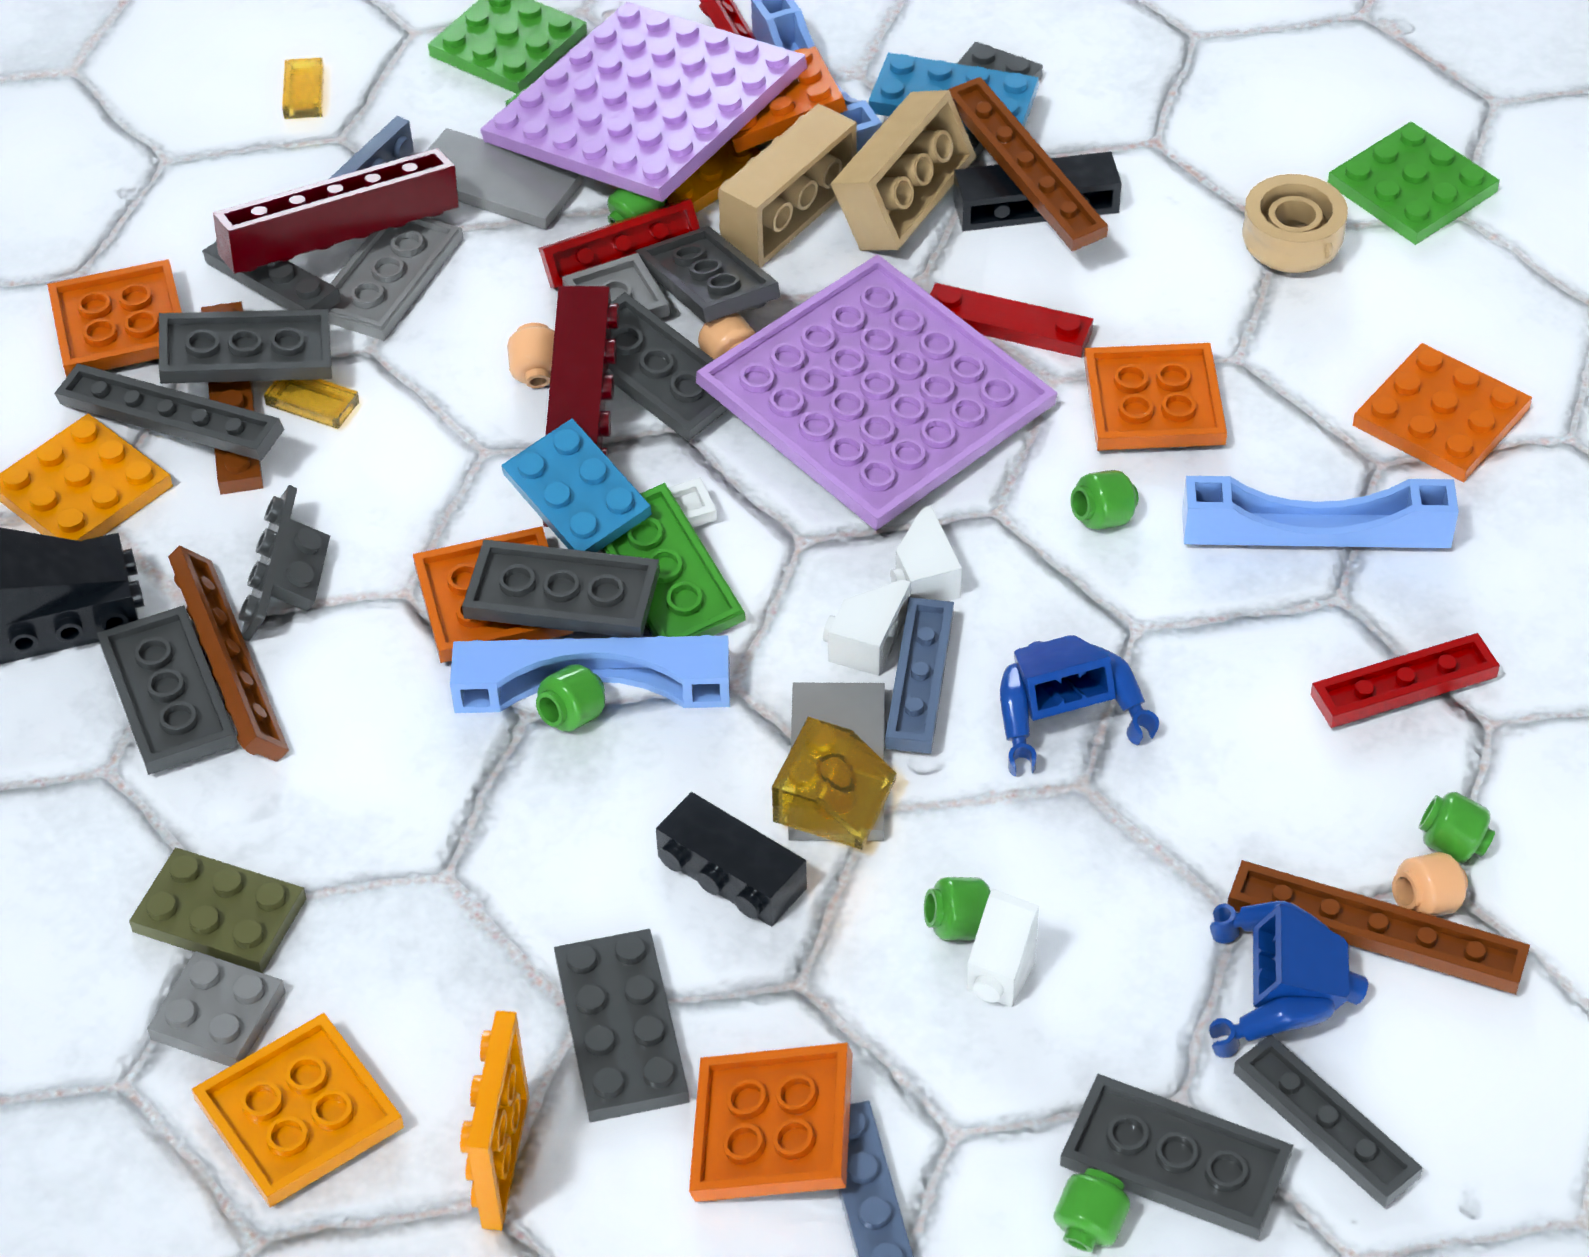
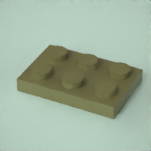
M175 847L130 918L129 923L134 933L263 973L306 901L304 887Z

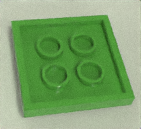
M478 0L428 43L429 56L517 94L534 83L546 70L553 66L587 35V23L535 0Z
M1412 121L1331 170L1328 176V183L1335 187L1342 195L1415 245L1497 193L1500 182L1498 178Z

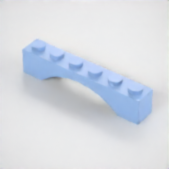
M751 0L752 33L757 41L791 51L801 48L809 49L815 46L802 11L794 0ZM837 84L847 107V111L840 114L857 122L858 153L880 128L882 122L866 100H857L850 97Z
M1186 476L1182 506L1184 544L1451 548L1459 513L1454 479H1408L1389 489L1363 497L1341 501L1312 502L1268 495L1242 484L1231 476Z
M728 635L453 642L450 688L455 713L502 712L519 700L536 694L542 680L571 664H580L589 668L600 677L602 682L620 683L644 688L670 699L683 708L730 707Z

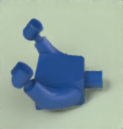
M1068 635L1046 642L1035 641L1027 647L1015 650V663L1007 666L1003 673L1000 684V704L1006 740L1012 741L1013 745L1008 756V769L1013 776H1016L1015 760L1018 758H1026L1030 761L1032 774L1036 769L1035 749L1031 745L1026 744V738L1030 737L1029 716L1035 721L1115 699L1122 710H1128L1132 720L1126 732L1131 743L1139 745L1143 738L1142 729L1139 726L1147 729L1151 739L1154 738L1158 731L1159 719L1155 713L1143 710L1141 704L1145 700L1128 663L1113 652L1090 644L1075 635Z
M1273 901L1243 906L1239 913H1236L1231 905L1224 903L1219 904L1214 909L1213 917L1215 922L1210 924V931L1213 940L1216 942L1229 943L1234 941L1240 933L1239 927H1242L1245 932H1253V1007H1256V1009L1240 1017V1023L1234 1025L1225 1018H1218L1211 1023L1209 1027L1211 1038L1229 1036L1225 1040L1213 1043L1212 1048L1216 1056L1221 1058L1233 1056L1240 1047L1239 1039L1242 1038L1250 1042L1273 1034L1318 1025L1331 1018L1335 1010L1345 1002L1357 1005L1365 998L1368 990V979L1365 976L1349 971V947L1345 938L1331 931L1324 923L1302 908L1286 901Z

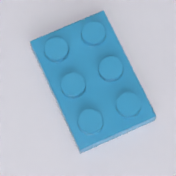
M573 418L501 465L503 475L568 549L598 552L652 515L651 505Z

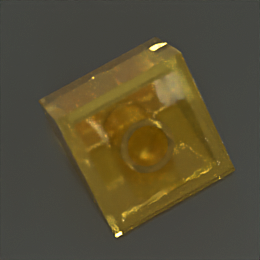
M808 717L772 785L773 822L862 850L897 779V773L853 730Z

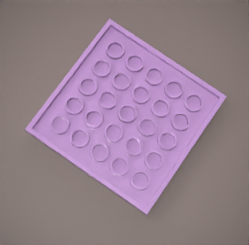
M626 2L556 64L546 70L533 84L522 91L510 104L498 112L480 131L483 141L663 202L807 69L805 55Z
M878 254L702 367L696 373V383L876 531L1055 405L1057 392Z

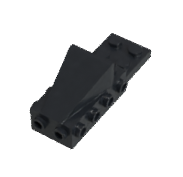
M0 527V664L99 642L98 632L139 620L137 608L145 606L139 580L131 582L130 576L138 574L132 548L123 550L119 533L77 541Z

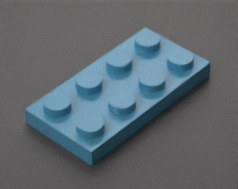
M888 52L868 104L875 114L890 116L910 92L947 90L981 77L1025 128L1038 91L1039 77ZM963 123L965 130H969L968 127Z

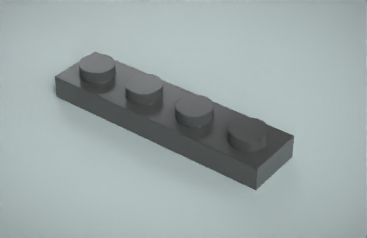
M217 241L202 250L206 264L288 310H330L341 302L337 287L288 260L272 262L259 266L250 272L234 274L218 255Z
M1273 1035L1267 1036L1235 1062L1233 1073L1383 1208H1386L1420 1179L1423 1169L1420 1164Z

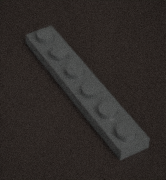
M77 363L54 393L60 405L260 461L264 459L285 430L280 419L277 417Z

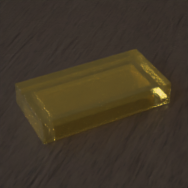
M323 57L286 59L284 63L282 101L284 119L323 117Z
M322 379L275 380L263 394L267 406L335 429L341 427L360 402L358 391Z

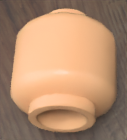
M733 313L705 323L699 333L698 344L703 352L715 360L756 332L740 314Z
M542 323L524 324L508 340L507 351L510 373L514 379L521 383H526L531 388H542L550 384L555 331Z
M1436 852L1404 860L1398 867L1392 882V892L1398 906L1435 917L1457 912L1464 903L1468 888V878L1465 871L1451 855L1444 852Z

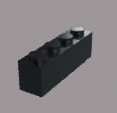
M1111 151L1051 158L1099 215L1119 213L1122 182ZM999 164L954 170L953 200L962 232L1047 222Z

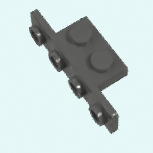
M288 485L280 498L273 496L265 512L264 520L270 523L268 529L265 528L256 547V553L261 554L260 562L257 561L251 570L247 586L253 588L252 593L246 597L239 613V620L244 621L241 634L247 641H250L264 621L271 596L306 611L311 608L316 599L330 535L290 519L298 489L291 485Z

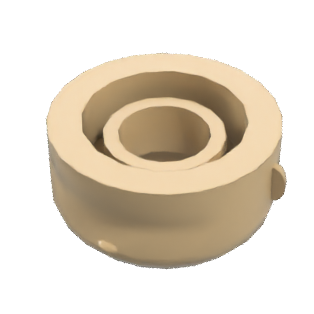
M1283 174L1267 178L1257 183L1246 197L1245 218L1242 227L1245 246L1253 257L1271 269L1286 273H1304L1316 270L1329 263L1338 254L1344 241L1348 207L1342 194L1331 184L1319 178L1302 174Z

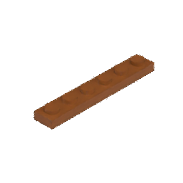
M981 77L947 89L951 93L963 123L1072 252L1107 237V223Z
M242 301L201 307V312L244 311ZM252 381L208 382L209 399L255 411ZM214 448L220 495L264 488L260 460Z
M179 545L168 556L175 573L174 581L183 593L187 604L186 611L194 621L200 636L198 639L199 644L208 656L212 666L211 674L219 684L224 696V707L232 716L238 731V742L248 753L252 755L259 754L278 762L289 751V748L212 560Z
M1244 860L1241 861L1227 903L1235 911L1240 912L1243 906L1273 901H1286L1316 917L1331 931L1345 938L1348 945L1515 995L1517 994L1530 944Z

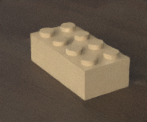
M949 90L910 92L830 183L860 250H899L953 186L954 170L968 168L977 157Z
M819 103L805 115L800 116L782 135L775 137L769 146L756 157L751 158L741 170L730 179H726L718 188L720 235L760 268L837 201L830 183L857 154V122Z

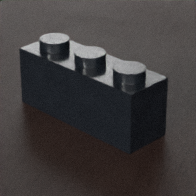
M692 791L655 828L658 858L666 867L675 872L681 871L698 881L699 885L712 895L719 894L735 904L747 917L758 918L771 927L807 889L806 860Z

